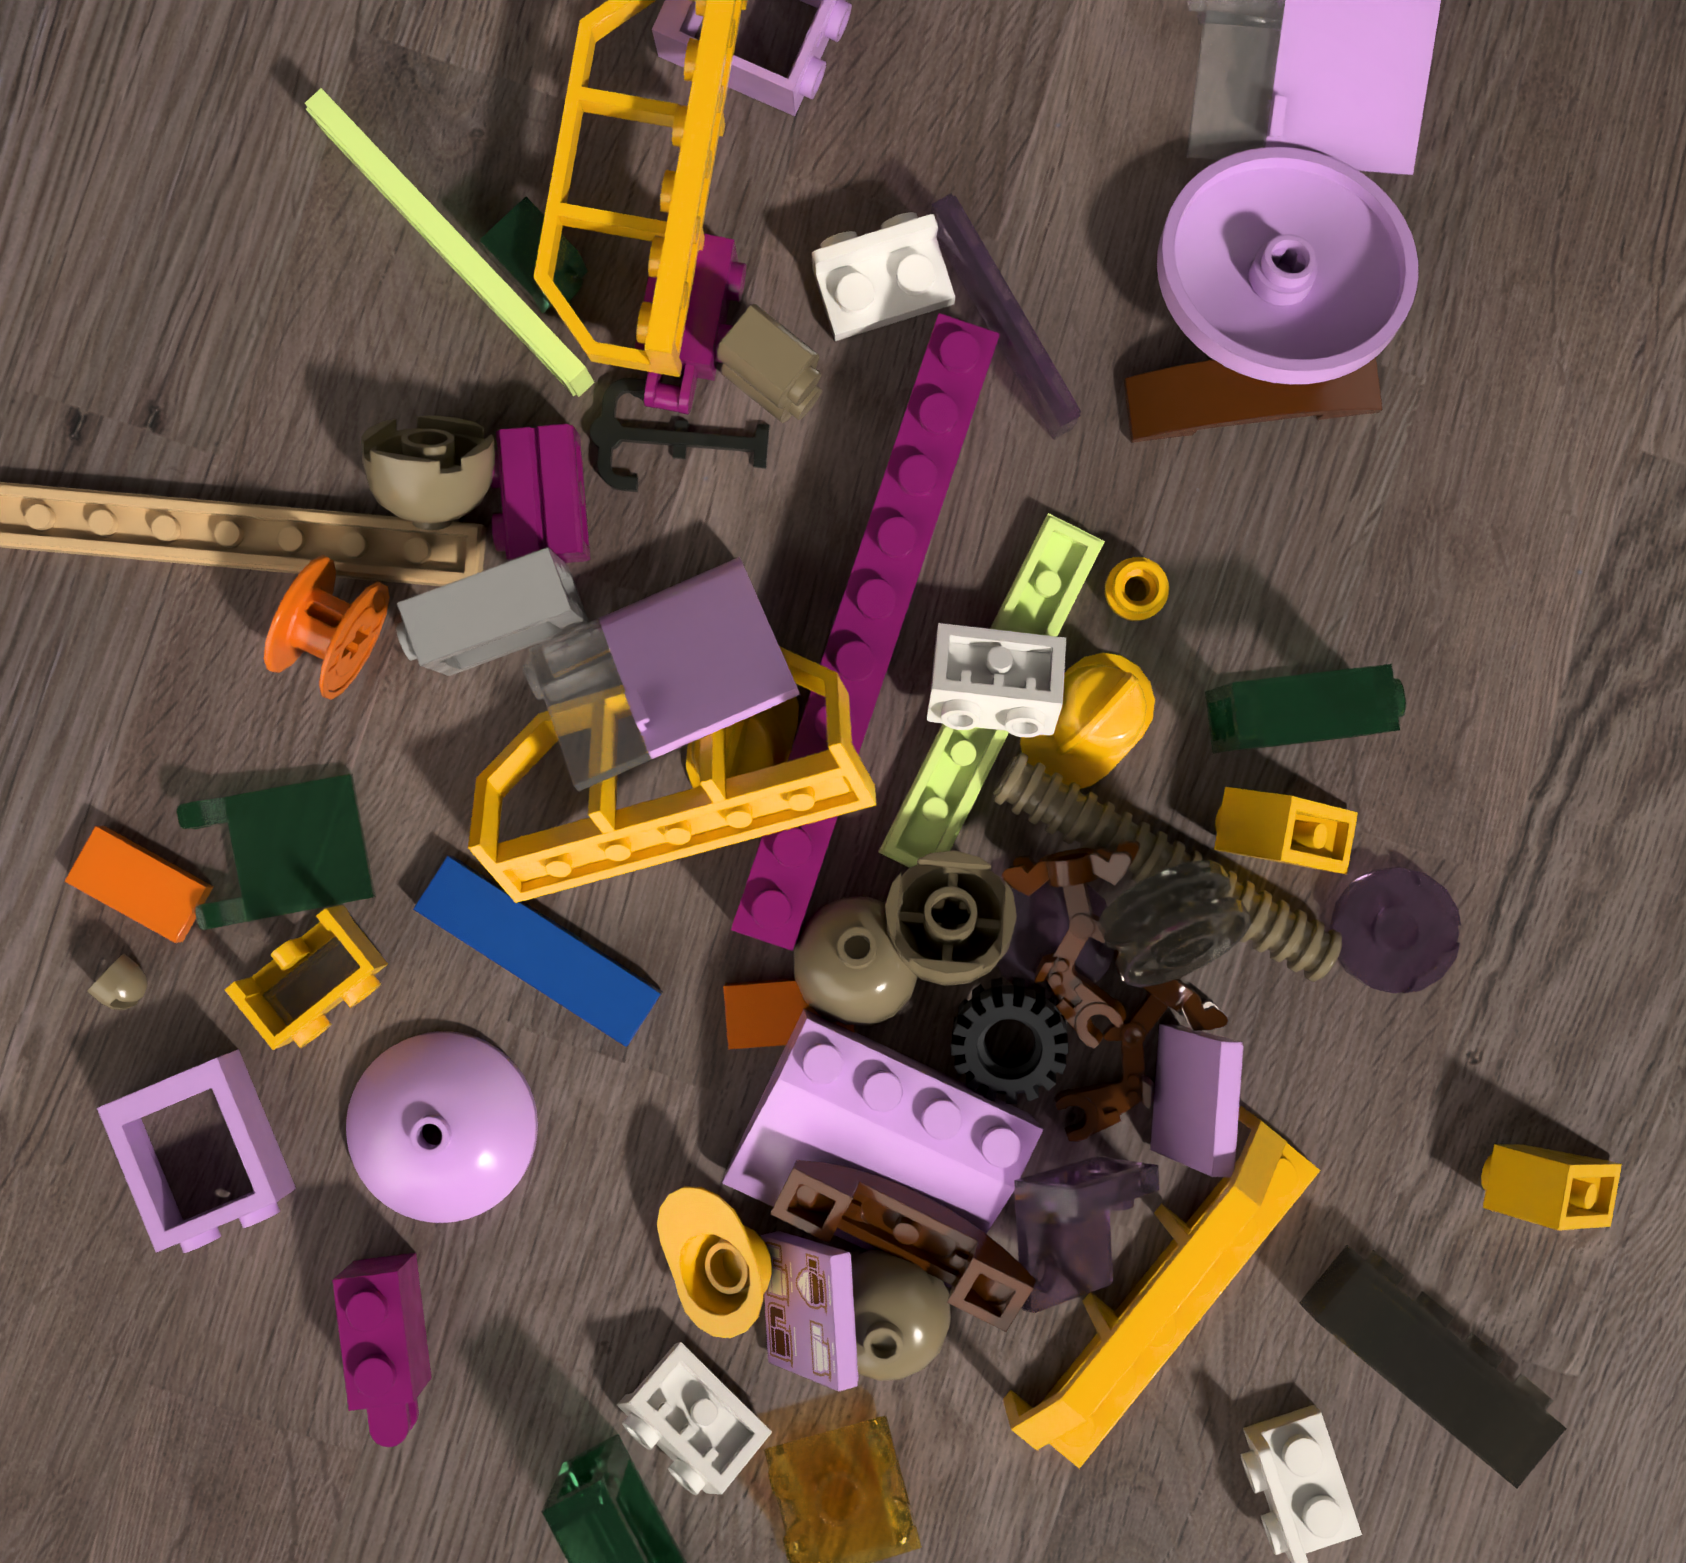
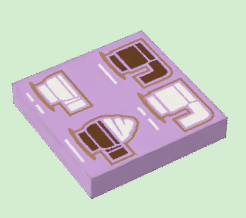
M781 1231L761 1235L772 1260V1275L768 1289L764 1293L768 1362L836 1391L858 1386L850 1252Z

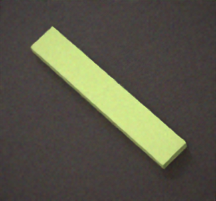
M322 88L305 102L307 112L327 137L573 396L577 395L580 397L595 383L583 363Z
M1048 513L990 629L1057 637L1105 541ZM942 723L878 852L911 868L917 865L919 858L929 853L950 851L1009 732L978 727L969 730H956Z

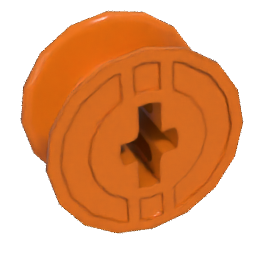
M322 555L313 559L297 575L285 593L273 617L265 642L263 659L266 669L276 673H280L292 666L304 651L322 659L323 663L319 678L321 696L333 700L347 689L369 658L386 618L390 597L388 586L380 582L365 588L352 604L333 596L336 580L335 563L333 559Z

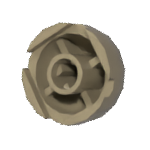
M427 415L416 416L417 428L397 431L396 419L386 420L369 427L361 436L362 461L369 488L381 506L402 519L412 521L413 525L419 529L440 530L447 528L451 525L452 520L460 519L481 504L492 484L495 466L494 438L491 434L484 439L483 426L476 422L456 417Z
M956 850L929 853L919 858L917 865L909 868L902 877L900 873L892 882L885 904L888 936L902 962L922 980L943 986L971 983L990 973L1009 949L1017 918L1014 895L1008 883L1005 882L1004 885L1001 878L991 871L992 865L981 857ZM899 920L911 928L919 944V954L910 948L900 931Z
M868 896L842 897L821 906L803 925L794 947V976L805 1002L822 1018L834 1023L837 1021L845 1025H857V1027L873 1026L893 1017L911 998L918 976L902 962L888 936L885 916L886 903ZM899 920L900 931L910 948L919 954V944L911 928Z
M861 1249L850 1253L858 1374L878 1381L900 1380L925 1369L940 1353L951 1323V1304L947 1303L949 1292L944 1285V1281L928 1274L917 1264L890 1255L882 1250H868L860 1254Z

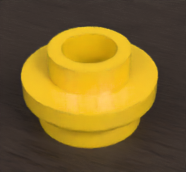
M1143 557L1128 558L1118 563L1108 574L1104 589L1105 598L1112 611L1121 618L1130 621L1146 620L1157 614L1165 605L1169 594L1168 579L1163 569L1154 561ZM1138 579L1144 583L1146 596L1143 600L1134 601L1126 595L1125 584L1128 580Z

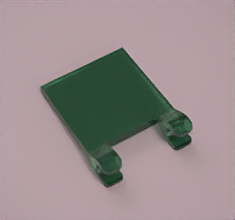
M353 774L227 797L180 804L177 807L178 822L182 829L196 830L228 823L241 897L198 905L195 914L197 925L202 930L376 897Z

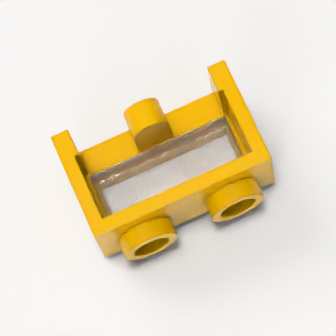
M344 905L328 907L316 915L320 921L303 936L290 939L274 950L270 955L273 960L249 978L234 981L224 989L272 1050L290 1044L293 1040L299 1048L306 1046L332 1025L325 1016L329 1011L343 1000L349 1008H352L381 985L375 974L387 966L388 963L353 921Z

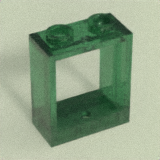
M1392 664L1232 682L1205 692L1213 754L1400 731L1399 718L1404 716L1406 709L1404 687L1399 678H1394Z
M619 1434L562 1464L543 1507L542 1514L568 1563H687Z

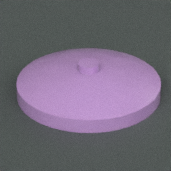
M1265 147L1238 152L1222 158L1203 169L1186 184L1174 201L1160 236L1157 251V272L1162 296L1175 322L1184 334L1209 357L1231 370L1254 379L1280 384H1312L1329 381L1352 373L1369 363L1385 349L1406 319L1413 304L1418 283V258L1412 233L1398 207L1375 182L1344 162L1318 152L1289 147Z

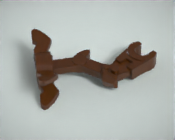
M1133 840L1120 843L1116 852L1103 847L1095 849L1078 848L1044 855L1037 863L1030 855L1018 856L1013 861L1014 866L1006 868L1002 873V878L1005 882L1027 896L1033 894L1048 880L1050 886L1063 887L1070 920L1069 930L1055 953L1042 956L1035 972V982H1043L1046 978L1059 1000L1056 1007L1078 1034L1079 1039L1085 1045L1094 1049L1100 1044L1104 1035L1094 1026L1091 1017L1097 1014L1104 1015L1118 1028L1123 1024L1127 1013L1124 1006L1118 1000L1112 998L1086 976L1084 977L1078 973L1074 967L1075 961L1089 937L1106 943L1111 935L1106 923L1092 912L1086 883L1100 877L1116 885L1126 874L1140 850V843Z
M1120 938L1116 939L1113 943L1114 962L1118 975H1121L1122 981H1138V984L1149 993L1129 1020L1124 1021L1118 1028L1111 1024L1103 1031L1105 1040L1121 1041L1122 1077L1114 1082L1067 1089L1059 1092L1054 1097L1057 1110L1066 1109L1069 1106H1078L1085 1111L1081 1122L1065 1128L1068 1140L1073 1142L1085 1140L1089 1136L1121 1122L1120 1115L1141 1101L1147 1108H1151L1154 1101V1082L1145 1074L1143 1042L1146 1035L1168 1007L1177 1012L1182 1010L1187 1023L1190 1024L1193 1031L1213 1030L1224 1027L1228 1023V1018L1220 1011L1216 1004L1208 999L1201 1001L1200 996L1195 990L1149 958L1138 957L1139 954L1135 951V948Z

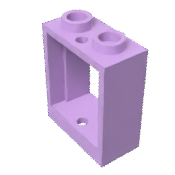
M665 0L652 28L658 57L684 68L689 38L695 37L704 16L696 15V1ZM800 0L818 9L787 78L733 55L728 87L795 116L803 97L813 99L820 87L826 68V62L821 60V57L829 39L838 42L844 33L852 9V4L845 0Z
M239 1049L97 1108L156 1253L180 1243L183 1253L195 1250L220 1238L221 1233L218 1227L238 1218L243 1228L266 1220L280 1212L277 1201L296 1189ZM212 1088L254 1191L183 1221L141 1117Z

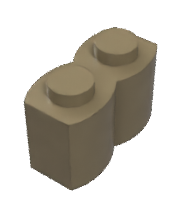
M757 304L749 306L719 344L717 359L723 363L722 375L781 423L787 422L792 415L796 419L801 420L820 397L822 389L817 386V383L821 378V374L816 368L819 354Z

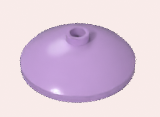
M453 1031L419 1034L397 1043L378 1056L359 1079L352 1093L346 1119L349 1154L360 1179L369 1191L395 1212L412 1219L431 1223L466 1220L480 1215L501 1202L525 1174L535 1150L538 1132L535 1100L528 1082L517 1065L491 1043L469 1034ZM425 1124H434L439 1127L442 1132L440 1144L432 1145L425 1141L422 1134Z

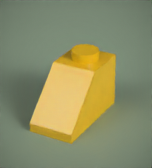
M1225 787L1222 805L1217 812L1215 820L1217 835L1214 850L1347 874L1358 812L1291 795Z
M1494 1144L1493 1152L1486 1159L1481 1174V1184L1485 1190L1483 1208L1558 1231L1611 1227L1622 1164L1523 1144Z

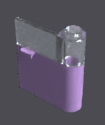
M1188 0V11L1198 12V24L1203 27L1186 157L1220 160L1232 154L1251 149L1289 147L1318 152L1333 157L1358 171L1413 175L1441 0Z
M740 557L529 648L532 662L523 665L525 677L537 700L545 699L573 785L578 792L800 695Z

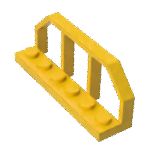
M608 0L579 21L533 278L591 362L680 377L682 369L680 351L698 251H703L705 241L703 223L719 136L723 137L725 129L723 111L741 10H746L747 0H690L696 1V15L704 16L700 40L689 38L686 48L684 80L692 82L688 105L588 88L596 42L656 1ZM583 112L673 128L672 145L680 147L676 171H665L660 196V210L669 212L667 221L567 204ZM563 226L652 242L648 274L649 277L657 278L653 303L643 301L641 304L636 333L637 342L645 343V351L595 342L553 282Z
M780 647L795 683L824 696L826 699L827 740L830 750L726 779L725 727L700 738L699 783L701 786L616 810L621 722L634 719L624 694L625 689L622 688L538 713L477 776L468 849L513 901L518 903L875 806V784L852 745L849 693L838 673ZM593 731L588 815L590 817L498 843L502 801L508 792L557 741Z
M1242 1106L1239 1107L1238 1120L1251 1131L1240 1157L1235 1162L1232 1176L1221 1179L1187 1223L1161 1203L1154 1214L1173 1237V1240L1115 1311L1092 1292L1088 1293L1082 1302L1098 1333L1039 1405L1034 1408L1031 1407L1012 1390L1003 1398L1011 1430L1035 1450L1049 1443L1080 1469L1321 1171L1290 1146L1280 1135Z

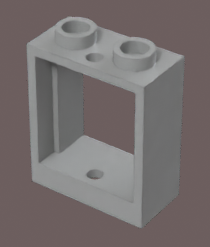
M547 547L398 602L397 605L403 621L397 623L395 627L401 647L410 661L417 659L420 666L451 676L587 626L590 623L569 566Z

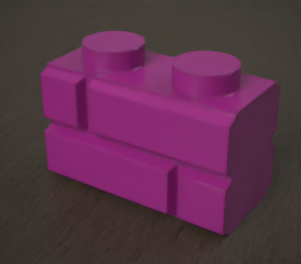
M569 424L538 426L537 428L524 427L496 431L497 449L494 450L495 466L491 487L501 489L502 513H493L492 533L496 550L498 552L506 551V559L508 561L547 547L565 563L591 560L581 438L575 427Z

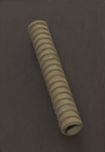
M1020 753L1017 757L1014 756L1008 764L993 792L995 795L993 801L999 805H1002L1004 801L1012 805L1011 812L1019 815L1022 811L1029 814L1028 821L1036 825L1041 821L1046 824V832L1054 834L1056 831L1063 833L1062 840L1064 842L1072 844L1075 840L1081 844L1080 848L1095 849L1103 847L1116 852L1120 843L1132 840L1138 841L1140 843V850L1128 868V871L1132 873L1131 879L1136 883L1140 884L1146 880L1149 882V890L1159 893L1161 890L1167 892L1166 900L1172 903H1176L1179 900L1183 901V909L1189 913L1199 910L1203 921L1211 923L1213 920L1218 921L1219 930L1225 933L1231 930L1236 931L1235 938L1243 943L1249 939L1252 940L1253 949L1261 953L1269 950L1270 958L1276 962H1281L1284 959L1287 960V968L1294 972L1303 969L1304 977L1309 981L1316 982L1323 978L1335 964L1342 948V934L1337 930L1331 929L1325 932L1324 923L1314 919L1308 922L1307 914L1298 909L1290 912L1289 903L1284 900H1278L1276 903L1272 902L1271 893L1266 890H1261L1259 893L1255 892L1254 883L1248 880H1244L1242 883L1237 882V874L1230 870H1227L1224 874L1219 872L1220 864L1215 861H1209L1205 864L1202 862L1201 853L1197 851H1192L1190 854L1184 852L1185 845L1179 841H1175L1173 844L1168 843L1167 834L1162 831H1158L1155 835L1149 832L1150 825L1141 821L1136 825L1132 822V814L1128 812H1123L1121 815L1115 813V805L1110 802H1106L1104 805L1097 802L1098 795L1089 792L1086 796L1079 792L1081 787L1079 784L1072 782L1068 786L1062 783L1063 775L1057 772L1052 776L1046 774V766L1039 762L1035 766L1027 763L1028 756L1026 754Z

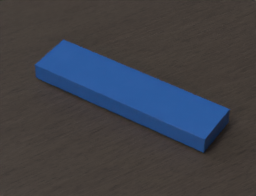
M454 856L446 857L413 910L625 1047L630 1044L663 993L662 990L524 901L515 903L502 887Z

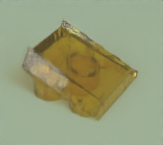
M887 1416L877 1417L764 1449L769 1468L768 1476L771 1489L776 1496L785 1529L783 1543L787 1560L790 1563H873L922 1548Z

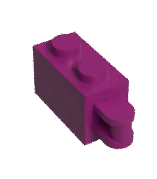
M704 234L703 251H698L680 351V360L682 362L681 375H683L682 385L676 386L662 383L663 374L648 372L644 393V406L689 415L693 404L697 379L715 381L718 362L722 363L717 359L719 344L734 326L726 324L730 300L741 301L746 277V263L738 262L734 239ZM649 275L644 302L653 303L657 278L649 277ZM636 338L634 349L645 351V343L637 342Z
M416 1252L354 1260L332 1280L348 1411L367 1409L370 1435L378 1445L383 1447L399 1445L416 1424L419 1416L417 1397L432 1378Z

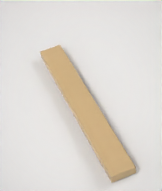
M0 482V548L299 574L313 559L325 555L334 560L336 577L431 586H444L483 571L487 530L483 524L451 522V525L444 529L423 530L415 527L412 521L394 516Z

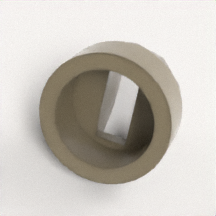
M124 953L95 981L87 992L104 1006L115 1010H126L136 1005L139 999L143 998L148 987L147 978L141 967Z

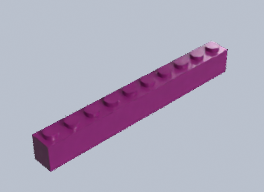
M938 313L820 663V665L838 673L849 693L852 745L858 756L1000 333ZM813 691L810 693L788 761L830 750L827 740L826 699L824 696ZM838 816L762 836L731 927L732 931L793 951Z

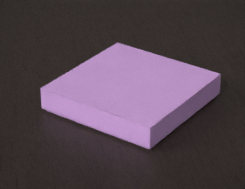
M1159 1024L1150 1150L1211 1177L1232 1176L1236 1157L1243 1057L1242 1042L1203 1031H1193L1192 1028L1182 1025Z

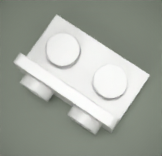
M914 212L899 214L883 222L881 230L858 237L857 233L853 231L838 233L825 239L820 244L821 248L812 252L813 274L835 341L954 305L955 294L936 238L938 225L934 214L919 218Z
M938 623L927 720L943 723L945 726L956 730H969L978 727L1005 730L1018 737L1052 735L1063 705L1066 638Z
M682 1342L675 1343L635 1391L625 1394L617 1404L628 1416L622 1425L629 1434L649 1450L657 1444L674 1461L668 1468L671 1475L694 1495H697L701 1489L707 1494H723L772 1433Z
M1315 1404L1243 1428L1250 1451L1241 1454L1242 1463L1254 1493L1261 1491L1265 1493L1271 1512L1261 1515V1520L1275 1555L1285 1552L1291 1563H1308L1306 1553L1362 1535L1322 1413Z

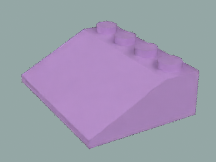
M803 1009L722 1178V1183L770 1206H774L797 1160L836 1164L885 1178L916 1191L955 1212L987 1234L1016 1189L1042 1134L1043 1128L1031 1114L1006 1104V1102L995 1098V1102L984 1098V1092L978 1089L973 1092L965 1083ZM838 1228L833 1234L866 1250H880ZM944 1282V1285L951 1289L952 1285Z

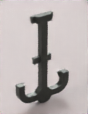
M622 378L613 382L604 393L601 416L595 419L590 427L591 439L599 448L597 460L599 474L608 486L619 491H638L637 473L630 476H618L612 471L613 450L619 447L622 442L673 446L674 459H686L687 447L753 452L754 468L766 469L770 429V425L757 424L755 438L688 432L689 422L683 420H676L675 431L622 427L616 419L617 401L622 395L627 393L643 401L646 386L645 379Z

